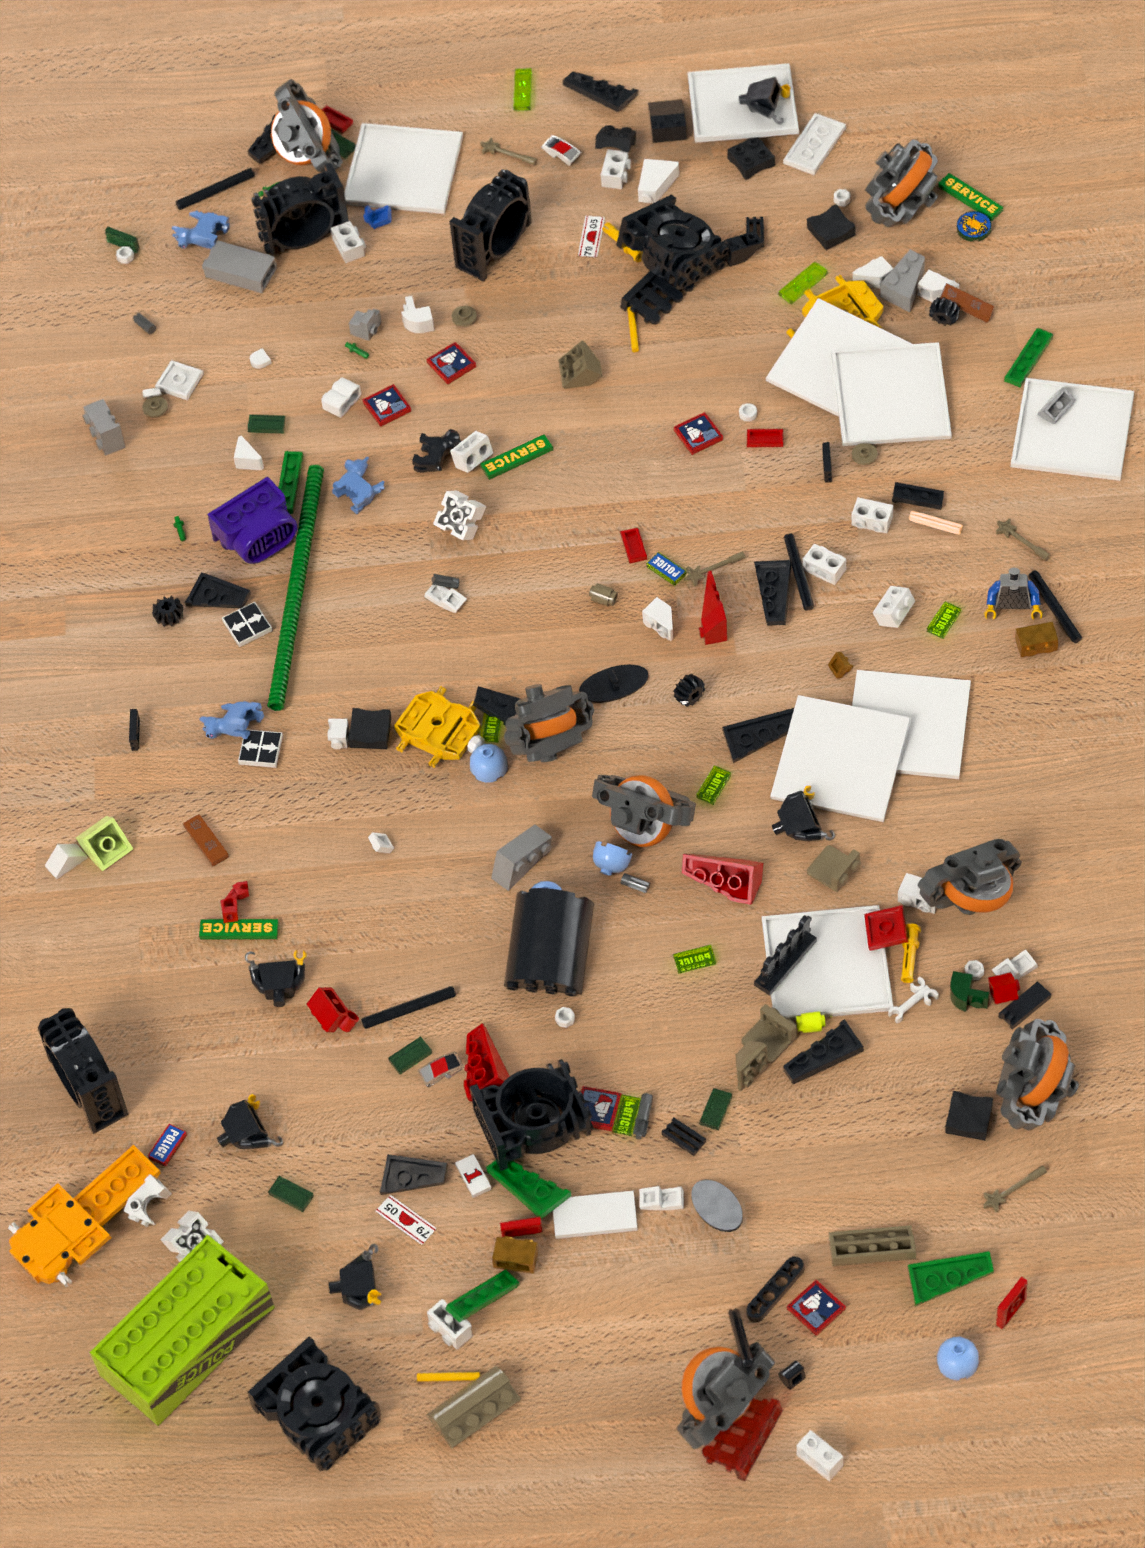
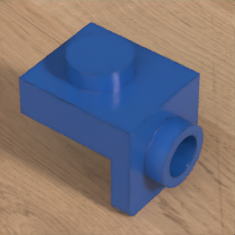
M388 205L374 211L369 206L365 207L364 220L373 229L391 223L392 209Z

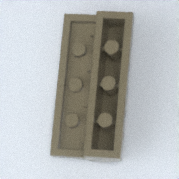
M911 1225L829 1232L832 1266L916 1259Z
M494 1366L426 1415L452 1449L521 1399L509 1383L510 1380L497 1366Z

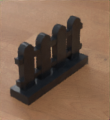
M649 271L622 297L620 308L626 312L627 308L631 307L630 311L633 313L636 311L644 317L645 323L650 322L656 325L660 322L661 317L658 314L660 311L665 314L671 312L672 305L669 303L671 300L676 303L682 301L683 293L681 291L683 289H676L666 279ZM694 283L686 286L684 290L687 292L693 291ZM656 291H661L667 297L664 299L659 294H657ZM645 301H648L649 303H651V304H652L653 306H655L656 308L653 310V309H651L649 306H647L644 302H645Z
M804 915L800 919L797 929H792L788 933L784 944L782 942L779 943L775 949V954L772 957L768 956L766 958L761 974L754 981L755 987L770 996L816 943L817 937L810 933L812 917Z

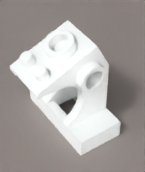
M151 1174L145 1179L146 1182L128 1198L124 1212L129 1214V1219L138 1223L141 1219L143 1220L141 1224L146 1227L149 1224L155 1225L146 1212L149 1201L157 1197L167 1199L172 1194L159 1179Z

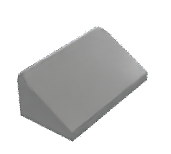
M1063 387L1052 396L1037 414L1050 423L1055 424L1076 399Z

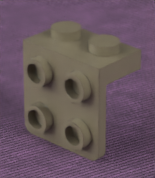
M828 845L809 866L807 874L838 892L848 882L852 874L859 869L861 865L860 853L853 849L847 856Z
M765 1004L760 1009V1020L742 1038V1044L745 1045L748 1041L765 1043L767 1045V1063L771 1064L796 1039V1025L791 1019H786L780 1015L776 1008Z

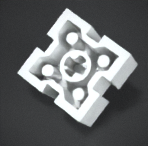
M457 490L446 491L441 505L445 506L444 510L438 511L433 525L444 531L452 530L451 534L461 540H472L478 528L475 522L476 520H481L486 506L476 500H467L468 496Z
M188 1211L178 1221L180 1227L178 1229L171 1228L161 1239L171 1252L179 1253L176 1257L179 1262L207 1235L220 1245L224 1242L214 1230L205 1228L208 1223L199 1212Z

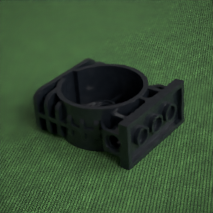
M331 162L324 164L325 172L316 174L312 178L304 176L291 177L275 184L269 190L264 189L262 199H260L257 192L253 193L251 201L254 208H256L253 209L256 219H258L255 223L260 231L257 233L260 242H264L263 246L266 254L275 256V246L278 247L281 253L285 252V249L308 247L322 239L327 233H331L332 227L349 221L344 187Z
M501 169L498 172V176L492 179V183L486 184L474 195L463 218L459 220L453 217L449 221L455 268L484 282L487 278L486 267L489 265L491 258H502L515 246L521 234L526 230V227L532 224L529 188L525 178L519 177L509 170Z
M671 194L623 217L616 246L620 249L628 246L631 250L641 251V259L646 268L655 275L666 279L670 284L674 283V287L680 290L723 269L726 264L727 253L729 252V243L722 241L718 235L714 236L709 225L701 218L683 212L675 205L676 197Z
M63 1008L53 1016L42 1019L38 1026V1032L47 1058L52 1063L54 1070L73 1102L79 1109H83L92 1134L128 1116L116 1075L113 1071H109L95 1042L78 1017H76L73 1009Z
M562 1059L558 1060V1068L555 1069L549 1063L546 1064V1068L521 1070L508 1077L500 1087L491 1085L479 1089L477 1084L470 1086L473 1111L500 1171L508 1169L507 1162L523 1157L524 1153L543 1154L554 1151L567 1143L572 1135L575 1140L580 1139L579 1132L584 1131L586 1136L591 1135V1131L594 1130L590 1120L592 1114L589 1107H585L583 1104L585 1100L582 1092H578L576 1089L578 1085L575 1077H571L569 1074L571 1070L568 1062H564ZM559 1108H560L561 1111L563 1112V1114H562L561 1116H560ZM514 1113H515V1115H514L515 1123L512 1121V1117H513V1114H514Z
M310 1336L247 1391L252 1409L257 1414L260 1413L268 1421H279L280 1427L290 1443L298 1448L302 1454H305L311 1463H315L319 1471H328L340 1456L346 1455L355 1442H360L366 1432L371 1428H375L381 1421L379 1404L376 1401H372L367 1393H363L362 1388L359 1385L356 1386L343 1370L330 1365L328 1356L316 1346L315 1341ZM344 1394L345 1403H344V1408H343V1410H342V1412H341V1408H342L341 1396ZM294 1399V1410L286 1416L291 1411L290 1403ZM317 1402L323 1403V1404H322L321 1406H319V1407H314V1406H313V1405H314L315 1403H317Z

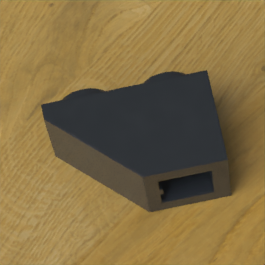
M756 231L724 240L729 243L726 262L729 267L744 263L763 245Z

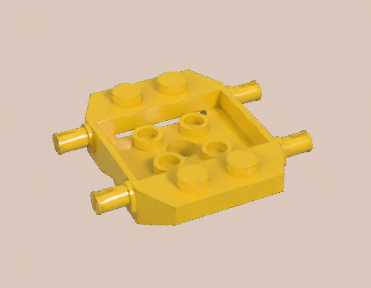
M837 275L835 280L839 286L817 296L813 294L811 289L804 292L809 299L802 308V314L805 318L819 298L881 328L877 322L884 311V306L864 280L845 281L842 275H839V277ZM849 295H851V297L855 300V302L867 316L866 318H864L860 310L854 305V303L851 301V298L848 297Z
M442 686L439 687L436 693L428 691L417 694L394 725L395 731L401 737V742L396 749L402 753L407 745L411 744L434 755L428 763L433 768L436 767L441 759L460 760L467 750L469 741L481 730V725L474 714V711L477 709L473 706L474 701L471 702L469 707L451 703L443 696L447 690L444 687L442 688ZM460 718H463V720H462L461 723L458 725V727L456 728V730L454 731V733L451 735V737L449 738V740L446 742L445 745H443L442 743L446 740L447 736L450 734V732L452 731V729L456 726V724H457V722L459 721V719H460ZM437 720L442 722L440 725L437 726L432 724L434 721Z

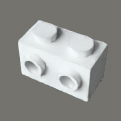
M890 586L873 611L879 626L898 628L913 606L915 599L909 588Z
M441 1299L427 1312L428 1325L435 1333L438 1331L442 1335V1339L448 1346L453 1345L458 1350L472 1337V1326L467 1319L459 1323L445 1310L447 1303Z

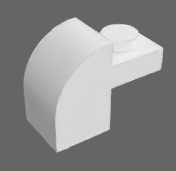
M412 296L405 297L406 304L403 305L404 311L402 312L405 328L413 333L434 331L430 307L415 309Z

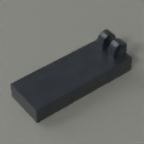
M895 482L892 502L941 510L944 491Z
M1037 981L1022 993L1017 1000H1014L999 1012L998 1017L1006 1021L1013 1030L1051 999L1052 994Z

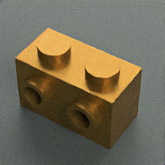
M1053 621L1016 628L1015 641L1020 657H1032L1036 654L1052 653L1058 650V636Z
M509 1236L497 1237L492 1256L493 1268L534 1274L539 1252L537 1242L530 1239L517 1240Z

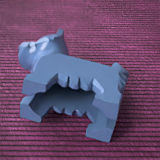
M190 212V216L199 220L193 229L172 226L171 229L176 232L172 236L176 238L180 248L185 249L189 244H195L211 249L216 244L218 238L216 235L217 231L222 230L226 234L229 230V217L218 216L210 212Z
M366 457L364 460L357 459L355 461L347 459L344 464L347 472L339 481L333 483L332 493L338 498L346 494L354 503L351 506V510L356 514L361 512L364 506L371 503L374 495L384 490V481L372 486L362 478L368 467L369 457Z
M240 701L235 704L228 703L222 705L221 708L228 711L223 718L202 716L199 720L204 723L202 730L206 732V736L210 739L221 736L222 733L247 739L250 731L245 729L249 725V721L256 720L260 723L264 718V713L259 711L262 708L261 703Z

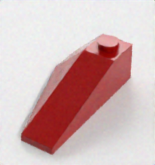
M712 571L707 573L701 627H698L700 638H704L705 645L727 641V619Z
M684 853L681 873L700 884L707 885L716 893L728 897L727 899L733 902L751 905L762 883L763 863L744 859Z
M481 1023L467 1034L466 1039L468 1063L465 1065L467 1079L464 1080V1089L470 1102L472 1101L470 1086L477 1084L479 1089L491 1085L500 1087L510 1077L485 1025Z

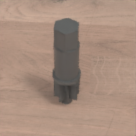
M648 1093L642 1094L637 1118H635L633 1134H636V1139L645 1137L649 1124L653 1096Z

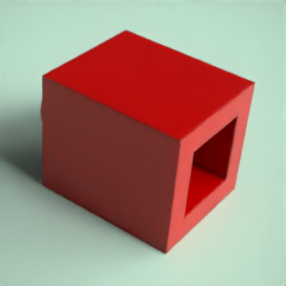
M1011 972L988 977L989 991L995 1005L1018 999L1020 984L1018 979H1014Z

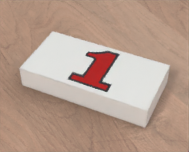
M474 1154L455 1162L473 1198L492 1190Z

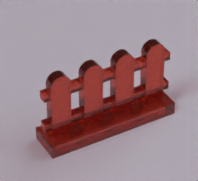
M753 1398L747 1410L754 1413L753 1418L743 1415L732 1423L727 1430L720 1431L713 1439L716 1441L714 1447L706 1445L702 1448V1454L707 1459V1464L712 1465L715 1462L725 1466L726 1471L730 1473L734 1470L737 1479L745 1481L783 1411L779 1400L771 1398L769 1402L765 1398L762 1401ZM732 1427L745 1431L743 1436H740L730 1431ZM722 1445L734 1448V1453L731 1454L721 1450Z

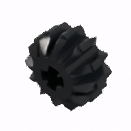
M937 297L930 305L929 316L932 317L933 321H937L938 324L952 326L958 320L960 307L957 306L956 302H952L951 299Z
M172 595L169 598L164 596L162 600L157 599V603L153 604L152 615L158 624L162 623L164 627L167 624L172 627L174 622L179 624V619L183 618L184 610L178 598L174 599Z
M692 673L685 675L676 684V688L673 690L674 697L686 707L693 706L703 696L705 683Z

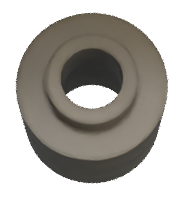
M597 583L595 586L592 585L589 596H591V601L605 606H614L618 592L614 591L613 588Z

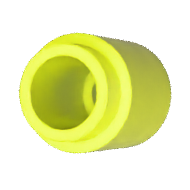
M820 1011L801 1013L800 1016H796L798 1032L822 1031V1027H826L825 1016L820 1015Z

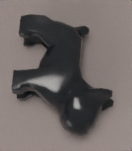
M449 429L442 437H428L421 433L419 442L423 443L421 450L427 452L428 455L420 457L414 454L412 464L415 465L414 471L420 473L442 471L445 458L451 453L450 450L462 442L458 432Z

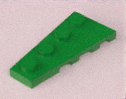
M496 1160L486 1167L487 1172L541 1219L571 1197V1191L557 1187L556 1183L540 1178L539 1174L533 1171L530 1173L514 1161L507 1162L508 1169L500 1171Z
M990 1251L908 1264L907 1266L915 1307L991 1275L994 1272Z

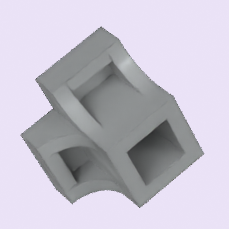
M368 309L366 313L356 311L349 322L350 334L370 341L372 336L377 333L378 327L381 324L380 311L376 309Z

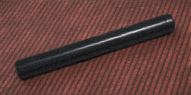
M247 168L176 200V206L179 210H182L253 178L255 176L252 168Z
M792 533L785 534L784 541L805 611L812 610L814 604L795 537Z
M1036 570L1032 571L1028 575L1029 579L1038 588L1040 595L1070 640L1075 644L1082 640V636L1039 572Z
M449 986L363 1017L361 1022L363 1027L367 1029L456 996L453 986Z
M737 1308L734 1310L730 1309L728 1312L742 1366L747 1369L754 1365L739 1310Z

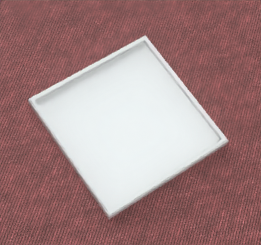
M790 64L688 72L695 143L799 134ZM772 77L777 78L780 86L788 84L790 86L789 98H783L780 95L774 111L777 120L781 121V118H783L784 122L776 124L773 118L768 119L759 113L750 112L747 104L741 105L739 103V95L746 94L751 83Z
M362 123L344 191L346 205L369 206L373 208H382L388 205L391 209L445 214L463 132Z
M818 298L767 375L766 381L839 417L831 350L909 345L912 343Z
M939 343L831 350L843 446H853L861 443L882 444L952 438Z
M1026 378L1011 467L1120 481L1134 391ZM1064 387L1076 401L1055 424H1052L1037 413L1058 390Z
M857 670L852 706L910 717L897 773L959 779L971 681Z
M798 695L772 788L771 799L784 801L787 795L800 790L804 791V788L809 785L811 790L807 793L815 792L814 798L810 800L813 808L884 822L910 717Z
M879 905L762 916L766 958L768 956L772 957L775 954V949L779 943L782 942L784 944L788 933L792 929H797L799 921L804 915L812 917L810 933L817 937L816 943L771 994L772 1007L776 1008L780 1015L786 1019L796 1020V1016L808 1012L820 1011V1015L833 1017L885 1012L893 1007L885 948L870 951L867 941L864 914L879 911Z

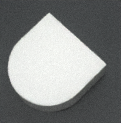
M263 349L255 351L250 356V362L254 368L261 369L271 364L270 358Z
M160 388L143 390V398L160 396Z

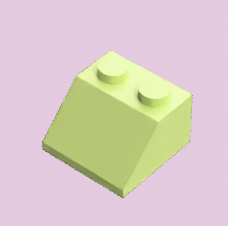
M105 816L76 837L86 855L101 871H104L133 850V847L115 819L109 816Z

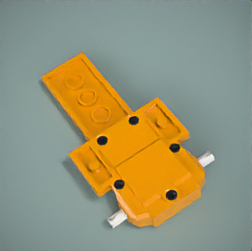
M132 1145L74 1198L57 1183L27 1210L33 1217L29 1223L25 1224L22 1228H19L15 1222L11 1223L12 1226L9 1225L8 1229L14 1234L9 1239L12 1248L9 1250L10 1254L38 1284L41 1281L47 1284L61 1281L65 1287H68V1283L71 1284L72 1280L66 1274L73 1262L72 1259L81 1266L111 1239V1236L102 1226L126 1206L128 1198L146 1182L145 1179L150 1174L157 1178L161 1174L160 1170Z

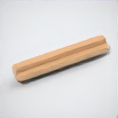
M914 510L909 515V520L954 534L960 535L963 530L962 524Z

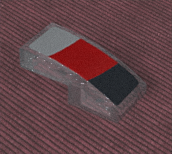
M454 1051L429 1062L418 1069V1072L425 1085L430 1088L444 1077L449 1079L465 1067L458 1054Z

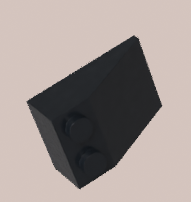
M682 99L648 102L653 143L687 140Z

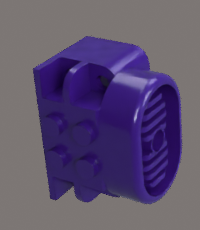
M268 476L207 514L213 541L217 542L220 540L221 546L225 550H235L248 564L260 563L277 553L293 540L297 532V522L288 513L284 493Z

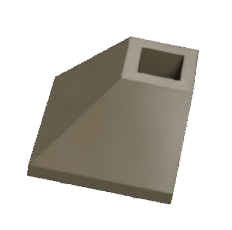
M584 341L579 342L558 360L562 386L565 389L590 386L602 377L600 361Z
M748 1041L736 1054L738 1090L742 1091L745 1087H749L755 1077L766 1070L768 1064L767 1045L765 1043Z

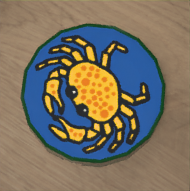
M971 211L959 217L956 229L958 235L966 241H982L991 233L992 223L987 215Z

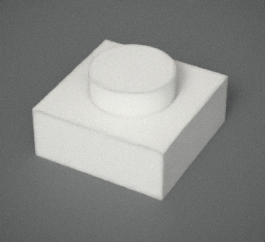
M372 832L368 837L376 852L391 853L394 849L386 834Z

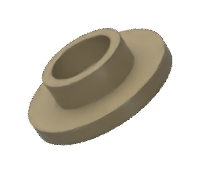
M460 306L452 313L453 322L461 327L472 325L477 318L476 311L470 306Z
M159 396L150 397L143 403V412L152 418L164 415L168 409L167 401Z
M869 443L858 444L852 450V458L860 465H869L877 459V449Z

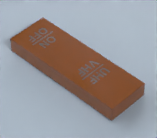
M948 283L945 284L940 298L951 299L952 302L957 303L960 310L986 323L989 321L994 308L993 305Z
M200 814L183 823L188 834L212 866L229 858V854Z

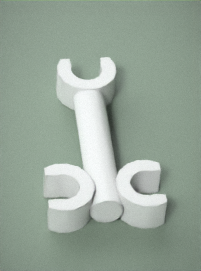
M918 977V983L920 984L918 987L913 983L910 984L911 991L915 993L900 1007H891L889 1009V1017L893 1014H898L895 1018L896 1023H900L903 1019V1014L923 997L925 1004L928 1006L931 1005V1000L928 997L933 996L936 1000L939 999L938 992L925 985L923 978Z

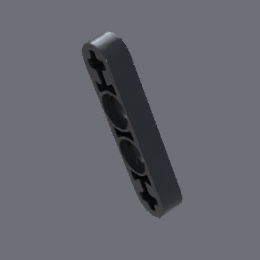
M795 1256L788 1258L751 1300L746 1308V1315L750 1321H762L804 1272V1263L801 1258ZM797 1264V1265H798V1269L794 1268V1269L791 1271V1265H792V1266H795V1265ZM778 1278H785L787 1284L779 1286L776 1284V1280ZM769 1292L775 1297L771 1301H766L763 1299V1295ZM760 1307L759 1314L755 1313L753 1315L752 1309L756 1311Z

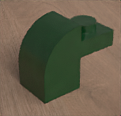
M953 971L950 982V999L954 1006L965 1012L967 1005L978 1009H987L989 992L971 989L972 974Z

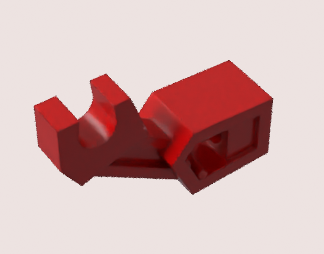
M247 881L237 882L232 885L233 888L226 898L220 900L224 923L238 921L237 901L249 897Z

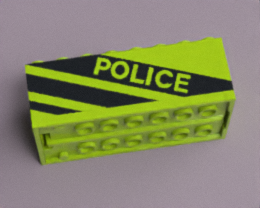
M207 1235L90 1351V1355L99 1375L159 1426L267 1317L275 1306L267 1283L212 1237Z

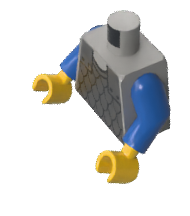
M1010 568L1008 574H1001L999 580L995 581L988 589L986 603L988 608L984 611L986 619L987 613L990 611L993 612L992 619H995L994 606L995 609H1031V606H1033L1031 618L1034 620V612H1039L1040 619L1042 618L1043 612L1039 609V590L1032 581L1028 580L1026 574H1020L1018 568Z

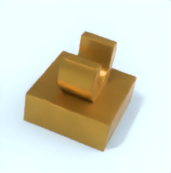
M842 651L835 652L828 663V667L836 679L843 678L845 673L850 672L853 668V664L848 662L849 658L845 657Z

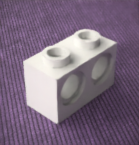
M607 150L601 172L602 187L622 189L623 183L627 182V169L631 167V159H628V152Z
M350 221L331 228L332 239L345 263L365 256V242L363 238H359L357 227H353Z
M478 431L473 432L450 450L455 467L467 473L493 454L488 436Z
M858 497L852 512V526L888 533L893 518V505Z
M813 544L803 558V569L835 585L846 571V558L827 550L823 546Z
M811 1430L797 1444V1456L828 1481L843 1467V1456Z

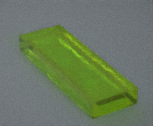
M532 68L515 69L514 111L531 110Z
M814 261L779 290L778 295L792 305L806 290L811 289L828 274V270Z

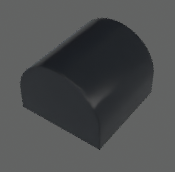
M796 1360L778 1373L780 1380L789 1390L805 1379L804 1367Z

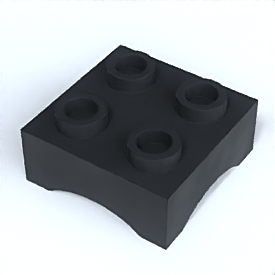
M605 125L596 134L595 149L615 147L623 152H630L631 146H634L636 142V131L629 127L618 129L612 125Z
M759 137L749 138L727 149V159L738 168L745 180L750 179L763 169L775 166V156Z
M837 204L831 206L820 215L807 218V229L825 250L856 235V226L844 216Z
M352 708L351 727L348 736L349 748L387 750L391 725L390 709L368 711Z
M953 1090L945 1133L985 1141L993 1107V1098L975 1097Z

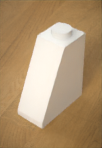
M644 159L638 187L639 202L654 203L658 201L678 178L679 162Z

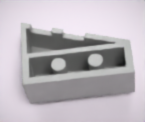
M910 249L881 282L880 297L910 312L913 300L916 297L918 283L925 271V257Z
M101 399L84 406L85 414L82 416L85 424L90 425L89 430L92 437L97 438L95 441L98 449H102L105 456L124 449L125 444L120 425L115 423L114 420L116 419L114 415H111L105 401Z
M533 825L497 850L491 879L509 891L544 855L549 853L552 836L538 826Z

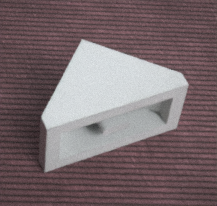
M242 436L238 437L234 454L236 469L263 470L262 457Z
M57 844L45 867L58 879L88 857L77 844Z

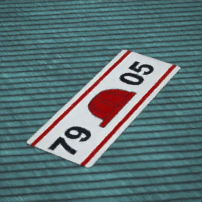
M585 216L578 256H598L605 217Z
M391 1195L376 1210L377 1213L421 1245L436 1230V1227Z

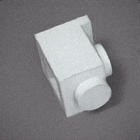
M328 719V741H331V747L333 749L347 748L349 736L348 720Z

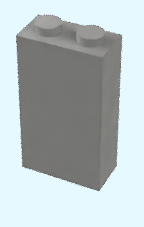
M217 241L215 246L211 248L210 255L204 260L202 265L206 278L263 293L277 268L274 256Z

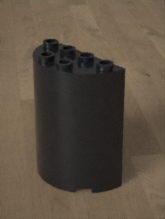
M531 888L529 892L519 891L515 901L504 987L514 991L522 988L533 993L537 992L538 989H545L547 994L555 995L557 992L571 997H575L577 994L582 995L594 903L586 897L576 898L575 893L558 889Z

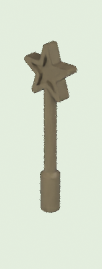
M492 138L488 142H481L483 154L490 152L495 155V151L532 165L537 163L536 158L499 148L500 143H493Z
M1008 519L1005 523L997 521L999 528L996 530V534L1004 533L1007 538L1011 534L1034 550V553L1045 561L1049 560L1050 554L1040 547H1036L1015 532L1017 527L1011 525V519Z
M742 551L700 570V566L695 569L688 566L686 570L689 575L684 580H691L693 585L697 586L698 580L705 578L702 574L726 564L740 561L745 558V554Z
M1045 1167L1037 1168L1028 1174V1177L999 1194L998 1189L992 1195L984 1193V1197L987 1200L983 1206L984 1209L992 1207L998 1212L999 1205L1006 1203L1004 1197L1029 1181H1034L1047 1173Z

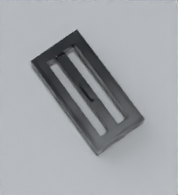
M746 217V233L750 232V224H753V231L757 233V224H760V239L763 242L760 248H763V217H760V219H756V217L749 219V217Z
M823 442L824 481L828 483L832 482L830 442Z
M130 709L129 743L132 751H138L140 717L137 709Z
M674 1117L671 1123L667 1124L666 1129L661 1131L664 1137L693 1156L706 1143L705 1137ZM670 1131L674 1132L675 1134H677L678 1136H680L683 1140H685V1141L689 1142L690 1144H692L693 1146H695V1148H692L691 1146H689L688 1144H686L685 1142H683L682 1140H680L679 1138H677L676 1136H674L673 1134H671Z

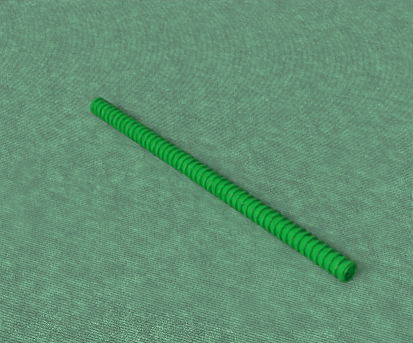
M319 465L309 466L307 472V481L277 645L278 649L267 703L268 708L274 711L283 710L287 693L286 689L323 481L324 468Z

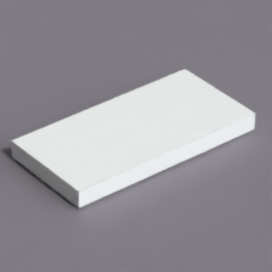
M815 113L783 159V164L815 175L846 129V124Z
M634 1191L570 1197L553 1210L556 1239L638 1231Z

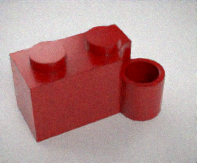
M318 987L306 1003L311 1010V1014L316 1017L321 1024V1028L326 1033L335 1032L338 1027L344 1032L349 1033L359 1021L358 1015L347 1009L332 987Z

